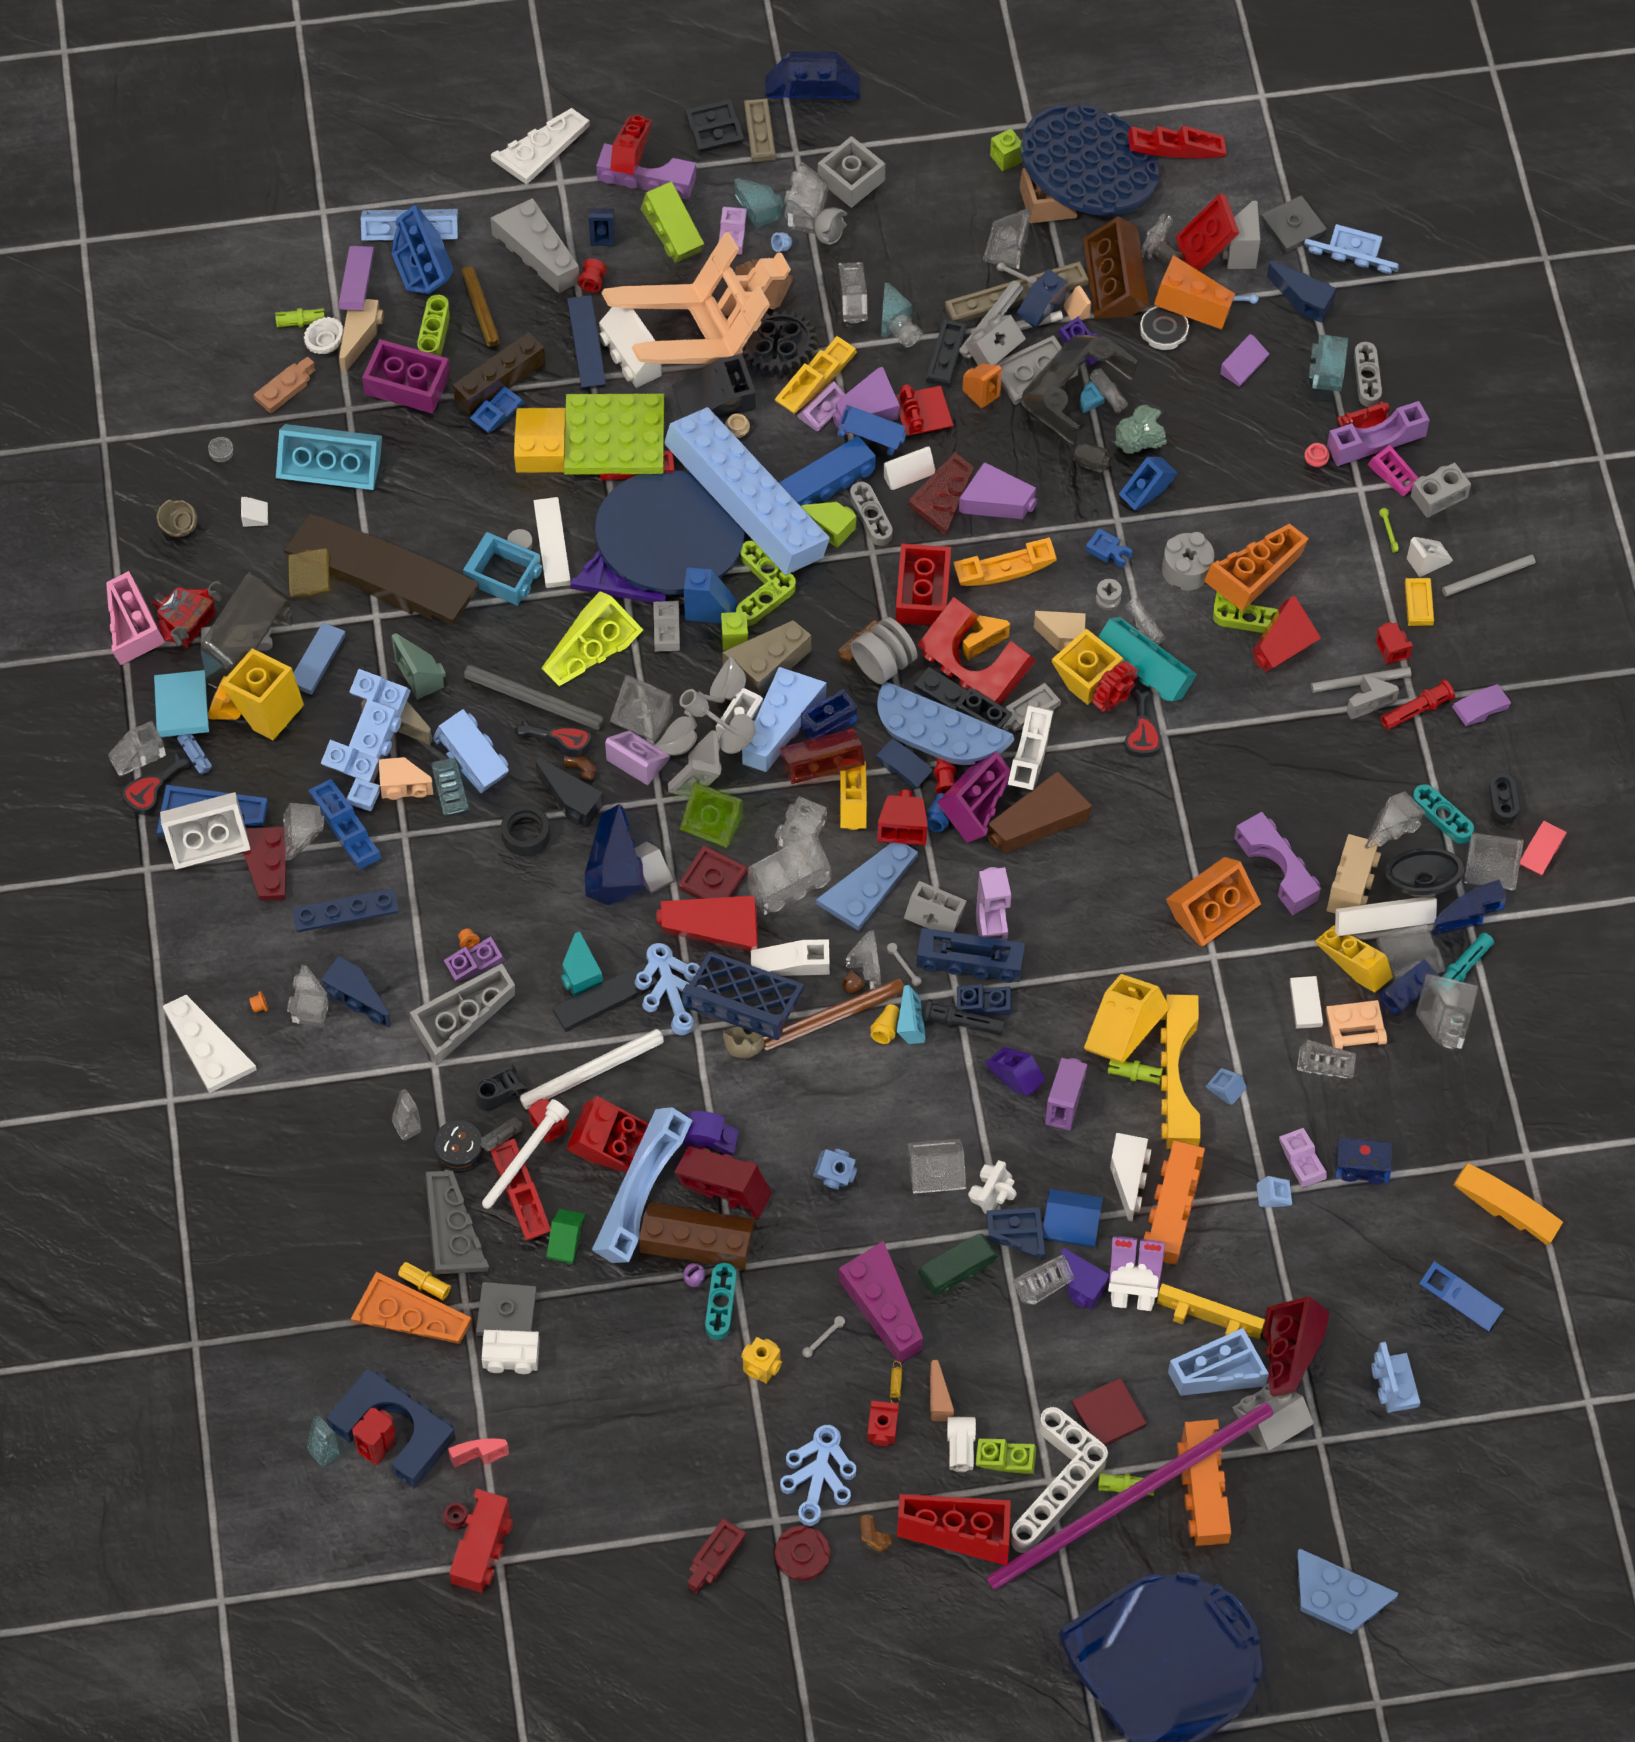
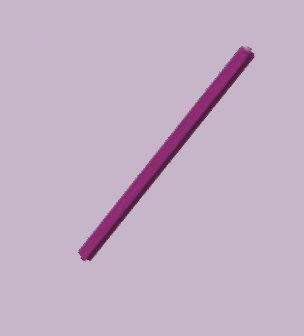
M1267 1402L1259 1405L1007 1565L993 1572L987 1577L988 1583L992 1589H998L1273 1416V1409Z

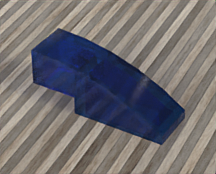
M1500 879L1481 885L1452 902L1434 920L1432 935L1436 936L1481 925L1486 913L1502 910L1506 901V894Z

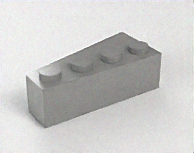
M533 198L490 218L492 235L497 240L503 241L512 253L518 254L528 267H533L538 272V275L558 293L578 284L580 276L578 264Z

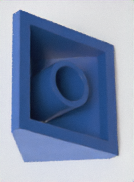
M1050 1189L1043 1226V1240L1095 1248L1103 1197Z

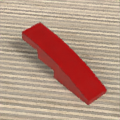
M1183 125L1179 131L1157 126L1153 132L1136 127H1131L1128 131L1130 151L1173 158L1225 157L1227 154L1224 136Z
M515 1139L503 1142L490 1151L499 1177L502 1176L519 1153ZM524 1163L505 1188V1192L524 1238L528 1241L550 1233L551 1228L534 1183L531 1181Z

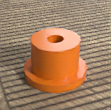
M464 929L458 935L461 949L467 947L469 950L480 942L479 936L474 934L471 929Z
M262 991L258 992V995L249 998L254 1012L268 1011V1005Z

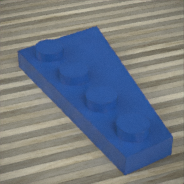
M166 785L161 812L230 793ZM236 794L245 827L264 826L268 799ZM160 815L157 835L165 836Z

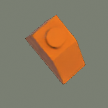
M981 363L964 374L962 390L981 409L1000 396L1002 368L999 365Z

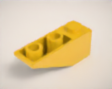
M1334 925L1315 940L1316 944L1357 983L1374 993L1393 978L1386 954L1351 935L1338 936L1335 933Z

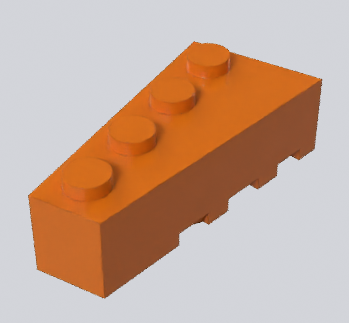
M1173 1141L1169 1161L1164 1160L1161 1176H1164L1163 1185L1158 1184L1155 1199L1159 1200L1157 1208L1152 1207L1148 1223L1153 1224L1151 1232L1146 1231L1144 1239L1166 1242L1163 1262L1177 1265L1205 1151V1148L1178 1141Z
M1218 1419L1185 1422L1181 1442L1177 1443L1178 1456L1215 1434L1219 1430ZM1221 1448L1181 1473L1182 1485H1187L1188 1494L1184 1496L1186 1511H1191L1192 1520H1188L1190 1537H1195L1196 1546L1229 1543L1231 1528L1227 1497L1222 1496V1492H1225L1224 1471L1218 1469V1466H1221Z

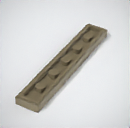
M1080 261L1052 269L1053 272L1067 281V291L1073 290L1079 285L1080 287L1086 286L1089 283V279ZM1045 272L1029 277H1036L1038 280ZM1023 279L1015 280L1023 286V291L1010 308L1023 303L1032 287L1028 285L1027 281ZM1011 282L945 301V308L951 321L962 323L985 316Z

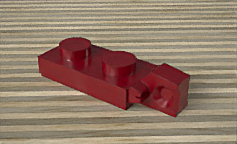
M723 1518L693 1559L690 1572L693 1575L687 1582V1588L697 1594L705 1581L711 1584L743 1542L746 1532Z

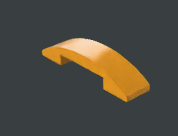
M1049 537L1026 543V549L979 561L978 556L955 561L954 567L960 585L977 586L1009 581L1031 574L1052 564L1057 559Z

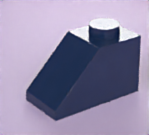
M604 207L590 208V246H614V209Z
M1048 269L1032 285L1017 311V316L1036 328L1066 298L1067 281Z

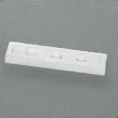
M558 497L534 500L546 588L568 586L571 582Z
M1434 896L1339 908L1336 909L1335 933L1338 936L1436 923L1437 899Z

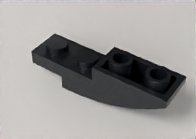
M930 667L914 684V690L928 699L999 729H1002L1012 716V712L970 687L967 691Z

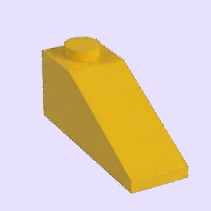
M840 761V828H848L850 830L866 828V761Z

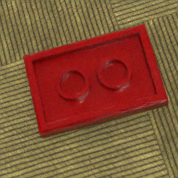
M1219 193L1175 236L1184 262L1198 271H1201L1239 234L1226 195Z

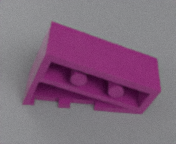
M997 751L985 759L976 761L937 802L967 843L987 834V825L990 817L995 814L996 809L994 807L996 802L1002 796L1010 777L1011 770Z

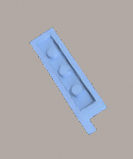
M458 209L421 210L439 232L441 239H458ZM363 210L361 214L362 240H394V234L397 229L396 219L407 210Z

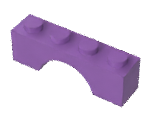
M604 143L597 163V180L651 191L672 181L680 198L689 200L696 180V163L673 158L669 163L659 168L648 169L638 166L634 175L610 171L612 145Z
M1420 401L1397 408L1388 419L1376 426L1359 429L1354 427L1353 424L1331 430L1329 432L1327 449L1336 466H1340L1381 452L1389 445L1393 448L1425 437L1429 418Z
M1260 812L1236 826L1234 838L1248 857L1261 856L1269 858L1282 869L1285 878L1280 883L1278 897L1292 915L1318 901L1321 889L1318 880L1314 876H1310L1303 860L1294 855L1288 840L1279 835L1275 823L1270 818L1267 819L1263 812Z

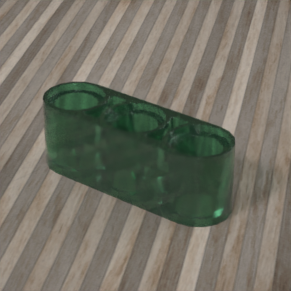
M980 1233L924 1264L919 1269L918 1274L932 1295L935 1296L988 1267L998 1258V1255L984 1234Z

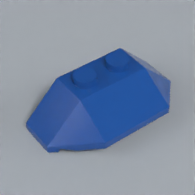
M414 205L396 219L397 229L394 234L392 256L406 291L430 294L448 281L454 269L439 232L418 206Z

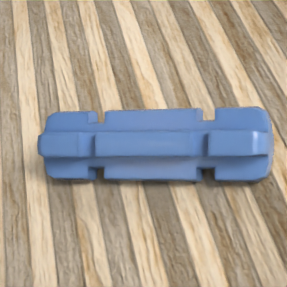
M192 734L179 735L177 740L195 765L198 773L207 774L210 772L212 764L208 758L205 759L206 755L197 741L194 740V736Z

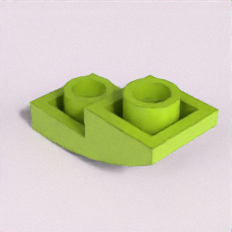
M978 1439L976 1466L1003 1472L1034 1474L1037 1448L1035 1444H1008L1005 1439Z

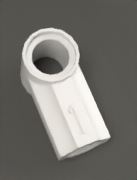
M948 1417L947 1441H950L949 1470L956 1472L973 1470V1442H975L976 1432L975 1417Z

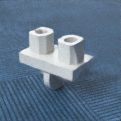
M998 1160L996 1166L985 1164L980 1172L981 1180L986 1182L985 1186H972L968 1194L971 1202L981 1206L984 1214H986L987 1210H994L998 1203L1003 1204L1005 1199L1013 1200L1017 1194L1012 1188L1014 1180L1011 1179L1012 1175L1006 1170L1005 1162Z

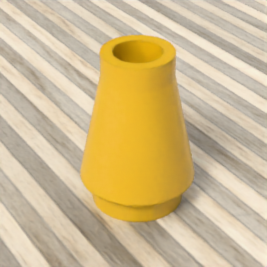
M888 1004L870 1027L871 1037L876 1042L888 1044L895 1038L900 1009L897 1006Z

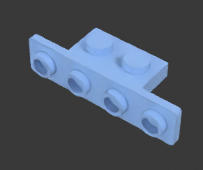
M1336 224L1330 245L1305 239L1304 245L1306 248H1309L1308 252L1317 255H1322V252L1332 254L1331 258L1339 261H1345L1347 258L1354 260L1355 265L1368 268L1369 265L1376 266L1378 271L1391 274L1392 271L1398 272V263L1377 258L1382 242L1381 236Z

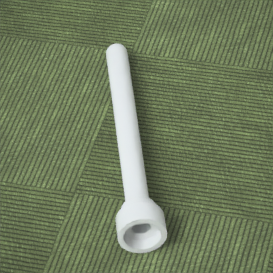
M554 1099L550 1101L546 1107L547 1111L544 1120L482 1201L484 1208L489 1209L493 1206L552 1125L560 1120H564L569 1113L565 1106Z

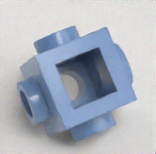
M825 1149L820 1153L813 1177L823 1180V1185L839 1189V1186L844 1187L848 1185V1182H853L857 1168L854 1167L856 1160L849 1158L850 1153L835 1149L833 1152Z

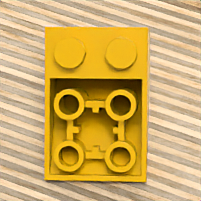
M1120 974L1103 996L1084 1049L1123 1063L1170 1008L1160 988L1156 985Z

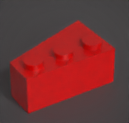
M476 1488L474 1494L476 1505L472 1515L468 1514L466 1523L469 1524L463 1539L459 1541L449 1575L452 1584L483 1593L485 1585H490L495 1571L492 1569L495 1559L499 1560L504 1549V1544L501 1542L504 1534L509 1535L513 1519L510 1517L508 1498Z

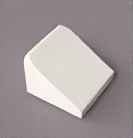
M241 497L243 527L268 525V503L248 497Z

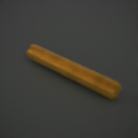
M473 266L464 267L462 269V276L487 346H497L500 343L499 336Z

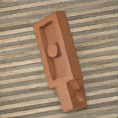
M306 357L298 365L292 364L253 394L254 400L272 414L307 386L306 382L310 379L309 375L315 371V363L309 357Z

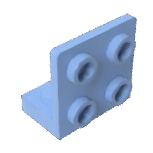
M1381 1342L1378 1351L1374 1353L1375 1361L1371 1364L1373 1377L1379 1380L1381 1387L1378 1388L1380 1403L1385 1404L1387 1413L1419 1407L1420 1400L1407 1353L1389 1356L1386 1342Z

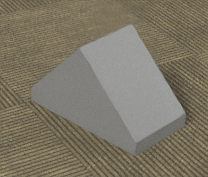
M645 842L625 853V857L650 894L673 883L662 853L656 846Z

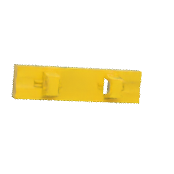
M1165 1284L1161 1285L1158 1293L1157 1304L1175 1310L1174 1322L1183 1325L1188 1314L1227 1328L1225 1336L1244 1328L1248 1336L1260 1339L1265 1319Z

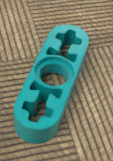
M1423 784L1416 787L1412 798L1413 805L1454 842L1459 844L1469 842L1474 831L1473 823L1432 786ZM1420 795L1423 797L1428 795L1429 800H1427L1426 798L1421 800ZM1440 809L1447 810L1450 817L1441 819L1436 815V811ZM1457 828L1460 829V830L1463 829V828H1465V829H1466V833H1464V832L1458 833V832H1457Z
M720 1263L712 1271L705 1329L706 1334L713 1340H722L730 1332L737 1278L735 1268L729 1263ZM723 1272L728 1273L726 1288H721L720 1276H722ZM717 1296H725L729 1302L725 1307H717L713 1300ZM716 1315H721L722 1327H720L719 1331H714Z

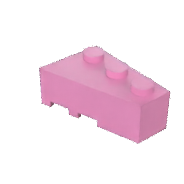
M128 571L106 582L108 608L111 617L112 653L119 664L123 665L166 643L130 572Z

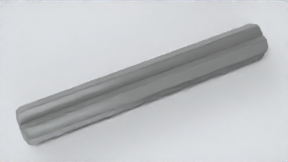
M1012 281L972 334L981 328L987 327L989 325L987 322L992 317L998 314L1004 316L1023 291V286L1018 281ZM970 336L959 349L962 356L968 359L972 355L965 344L972 339Z

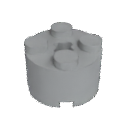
M1200 532L1183 533L1169 539L1162 563V574L1165 580L1173 586L1174 584L1185 591L1196 590L1204 586L1206 583L1204 582L1211 564L1214 562L1212 545Z

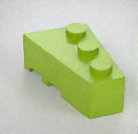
M672 181L646 192L640 209L663 243L667 255L672 257L674 262L677 263L700 253L704 243Z

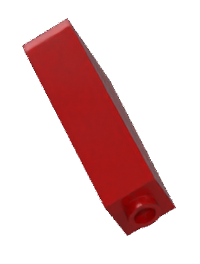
M755 896L661 901V909H657V924L662 925L664 933L749 952L758 949Z

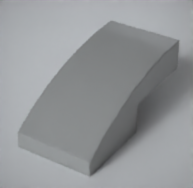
M679 601L654 602L655 651H680Z

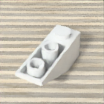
M800 940L751 950V966L780 976L830 975L829 940Z
M1116 1133L1110 1169L1128 1221H1133L1134 1212H1140L1142 1197L1137 1196L1139 1188L1144 1189L1147 1173L1142 1172L1143 1164L1149 1165L1152 1149H1147L1148 1139Z

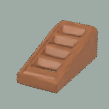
M932 1360L930 1366L931 1420L948 1421V1417H953L954 1408L938 1360Z

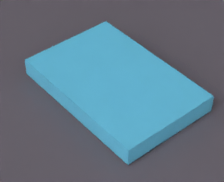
M205 670L154 675L158 737L209 732Z

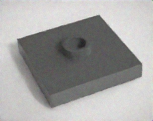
M1302 195L1261 214V221L1285 253L1304 245L1305 239L1315 240L1327 233V228Z
M482 1282L476 1329L477 1336H484V1330L532 1332L537 1292L536 1286Z

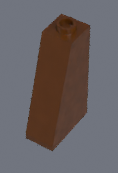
M1057 771L988 824V840L994 847H999L1004 853L1087 821L1091 818L1092 805Z

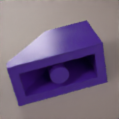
M1003 1047L985 1062L987 1067L1013 1092L1025 1096L1036 1092L1039 1085L1046 1080L1032 1055Z
M1063 1248L1060 1255V1266L1068 1297L1071 1298L1075 1305L1081 1308L1086 1307L1092 1311L1108 1287L1110 1275Z

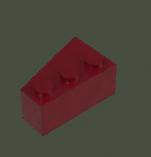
M688 1146L675 1170V1174L682 1186L711 1199L715 1195L729 1201L728 1206L735 1210L738 1205L751 1211V1217L759 1219L772 1195L757 1164L750 1160L740 1161L734 1159L728 1154L719 1155L712 1153L704 1147L698 1149Z

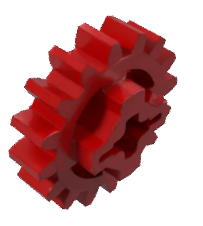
M1122 661L1119 666L1115 665L1112 671L1107 670L1096 687L1097 693L1093 696L1094 700L1092 703L1101 711L1109 712L1119 702L1126 701L1131 689L1135 686L1133 681L1138 677L1136 674L1138 670L1128 661L1125 663Z

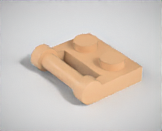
M1378 1000L1326 1007V1016L1334 1050H1342L1345 1046L1361 1044H1387L1386 1030L1383 1026ZM1371 1029L1375 1031L1373 1033L1341 1036L1340 1034Z

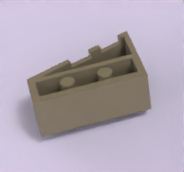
M790 621L722 652L723 666L729 657H732L745 672V687L751 692L762 696L770 688L779 667L790 670L811 651V634L795 621Z

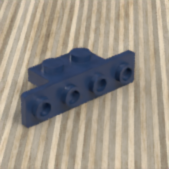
M394 889L292 908L296 932L392 915L399 912Z

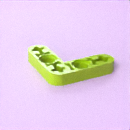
M747 541L742 545L740 559L764 585L739 603L736 612L745 611L749 613L752 611L751 616L747 614V626H752L795 593L796 581L791 573L785 575L754 541ZM747 551H749L750 553H753L755 551L756 557H754L752 554H749L747 556ZM765 565H771L775 570L767 574L762 572L761 568ZM780 581H781L783 584L789 583V587H786V586L780 587ZM763 595H769L773 600L765 604L760 602L759 598Z
M1217 592L1213 620L1216 624L1223 627L1264 633L1278 609L1249 605L1244 611H1241ZM1222 611H1227L1226 617L1222 616ZM1236 612H1239L1238 619H1235ZM1251 613L1256 617V620L1247 622L1242 616ZM1261 616H1264L1263 623H1260Z

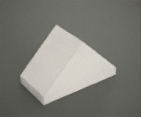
M1413 537L1410 541L1407 560L1419 577L1453 561L1439 541Z

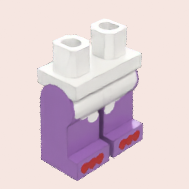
M1113 1236L1109 1283L1113 1307L1126 1308L1128 1294L1138 1295L1137 1309L1152 1310L1155 1297H1158L1166 1242L1141 1239L1138 1265H1136L1138 1238Z

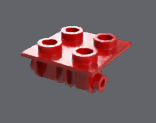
M907 384L901 387L900 394L895 395L899 403V416L902 425L905 426L904 432H906V436L953 427L941 386L914 391V388Z

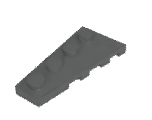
M453 1171L426 1172L425 1182L434 1274L488 1272V1262L483 1256L480 1241L475 1235L470 1215L467 1214L464 1199Z

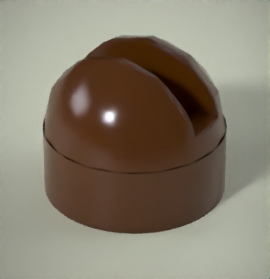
M849 971L842 981V986L848 993L855 994L865 986V983L858 975Z

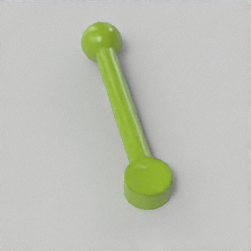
M1382 508L1379 511V515L1384 519L1392 552H1398V544L1395 541L1388 519L1389 511L1386 508Z

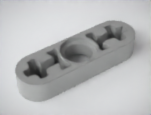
M1361 342L1356 346L1354 352L1358 396L1362 405L1371 407L1380 402L1382 395L1377 349L1370 342ZM1362 352H1366L1369 355L1368 362H1364L1365 359ZM1368 370L1373 372L1375 376L1365 378L1361 373ZM1368 387H1371V393L1374 397H1369V394H1367Z
M865 482L855 483L850 490V500L868 536L875 545L884 546L889 544L892 540V526L872 487ZM858 492H861L863 495L865 494L866 502L864 504L861 495H857ZM867 510H875L878 515L874 518H868L864 513ZM879 524L881 532L885 533L884 536H882L880 533H877L876 525Z

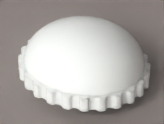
M319 318L306 329L304 342L307 349H310L311 352L313 351L318 354L330 353L336 350L342 342L343 325L335 318Z

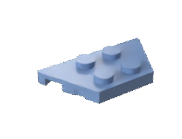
M1300 1548L1298 1550L1300 1611L1352 1634L1364 1622L1375 1617L1390 1602L1393 1603L1398 1596V1593Z

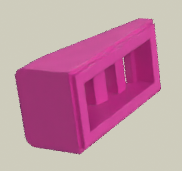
M1391 445L1374 456L1368 463L1369 467L1403 497L1412 490L1413 483L1418 479V476ZM1387 460L1389 463L1385 465L1383 461ZM1392 466L1396 468L1393 472L1389 470ZM1398 473H1402L1403 476L1399 479L1395 477ZM1406 479L1410 480L1411 482L1405 487L1402 485V482Z

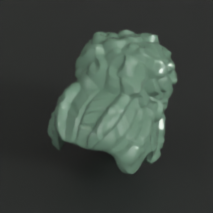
M1146 404L1138 406L1133 416L1122 419L1119 425L1116 426L1115 445L1129 454L1140 452L1143 448L1153 447L1156 449L1167 444L1165 429L1156 422V419L1162 414L1161 411Z

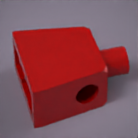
M901 790L898 796H888L878 820L877 842L926 845L927 818L924 800L913 797V793L909 790Z

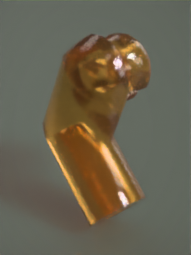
M872 1515L859 1517L862 1541L876 1551L886 1550L891 1543L889 1535H883V1533H878L874 1530Z

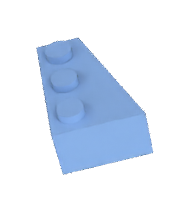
M1244 1328L1170 1360L1168 1374L1180 1396L1263 1387L1266 1385L1269 1375Z

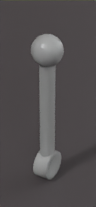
M1003 262L997 264L998 271H1006L1028 282L1029 286H1032L1037 281L1036 277L1025 276L1006 267Z
M895 943L888 944V953L896 957L911 977L912 984L920 986L922 983L921 978L913 973L898 953L897 945Z
M837 1316L834 1324L810 1347L803 1349V1356L806 1358L811 1357L813 1351L837 1328L844 1327L845 1319L842 1316Z

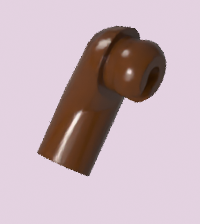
M564 756V766L580 768L582 770V779L593 780L595 778L596 766L587 757L574 758Z

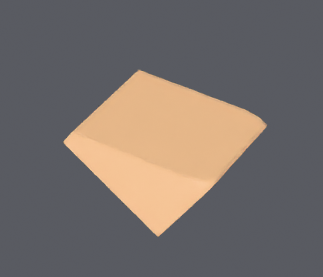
M1080 285L1074 289L1064 303V309L1071 320L1079 317L1082 321L1090 316L1091 302Z

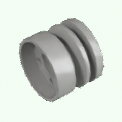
M890 617L883 618L871 628V632H864L851 642V651L857 664L877 684L882 685L897 674V669L902 670L917 659V650L911 637L897 621Z

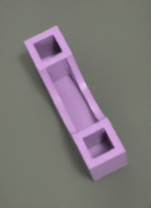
M990 867L984 871H979L976 907L978 934L982 937L1007 940L1008 928L1005 908H1009L1011 905V891L1005 867Z

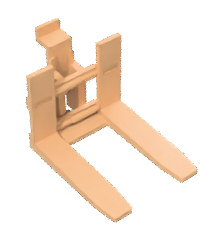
M725 232L693 284L620 286L606 288L602 291V295L610 307L628 309H689L705 339L651 341L634 344L632 350L639 362L711 364L721 358L742 354V348L753 331H757L761 325L760 320L770 306L764 292L772 280H784L791 270L782 253H777L774 258L760 259L748 275H735L733 269L730 268V264L737 255L739 248L731 234ZM723 277L728 288L717 304L711 294Z

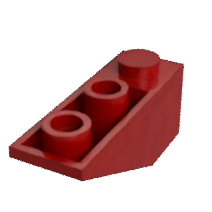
M641 115L628 117L612 145L610 171L634 175L640 163L652 120L645 119Z

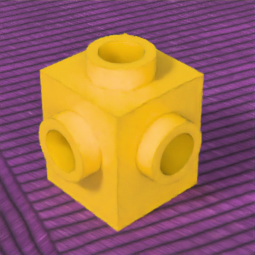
M756 1337L752 1345L750 1343L746 1345L741 1355V1358H743V1371L751 1378L766 1384L772 1375L775 1376L782 1365L780 1349L774 1342L768 1339L762 1340Z

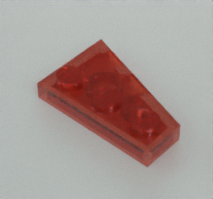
M954 452L911 497L907 505L946 535L960 502V497L965 490L974 467Z

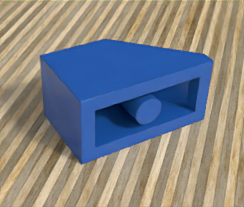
M1147 457L1119 495L1134 510H1138L1163 493L1178 473L1162 457Z

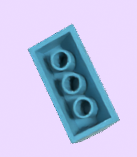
M285 424L279 430L276 478L373 490L380 463L382 436Z

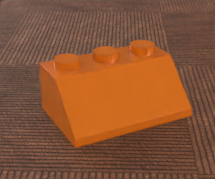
M1223 857L1166 898L1176 921L1201 947L1261 905L1241 861Z

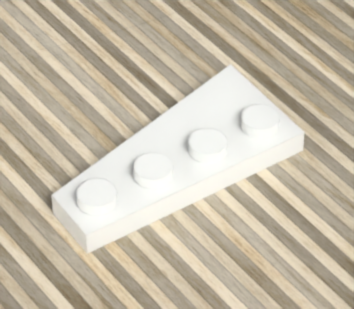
M571 108L546 122L547 125L545 127L530 131L528 136L518 142L515 140L509 143L508 148L501 152L495 151L491 154V160L527 185L590 126L589 120Z
M187 995L163 1005L166 1016L209 1093L257 1070L256 1065Z

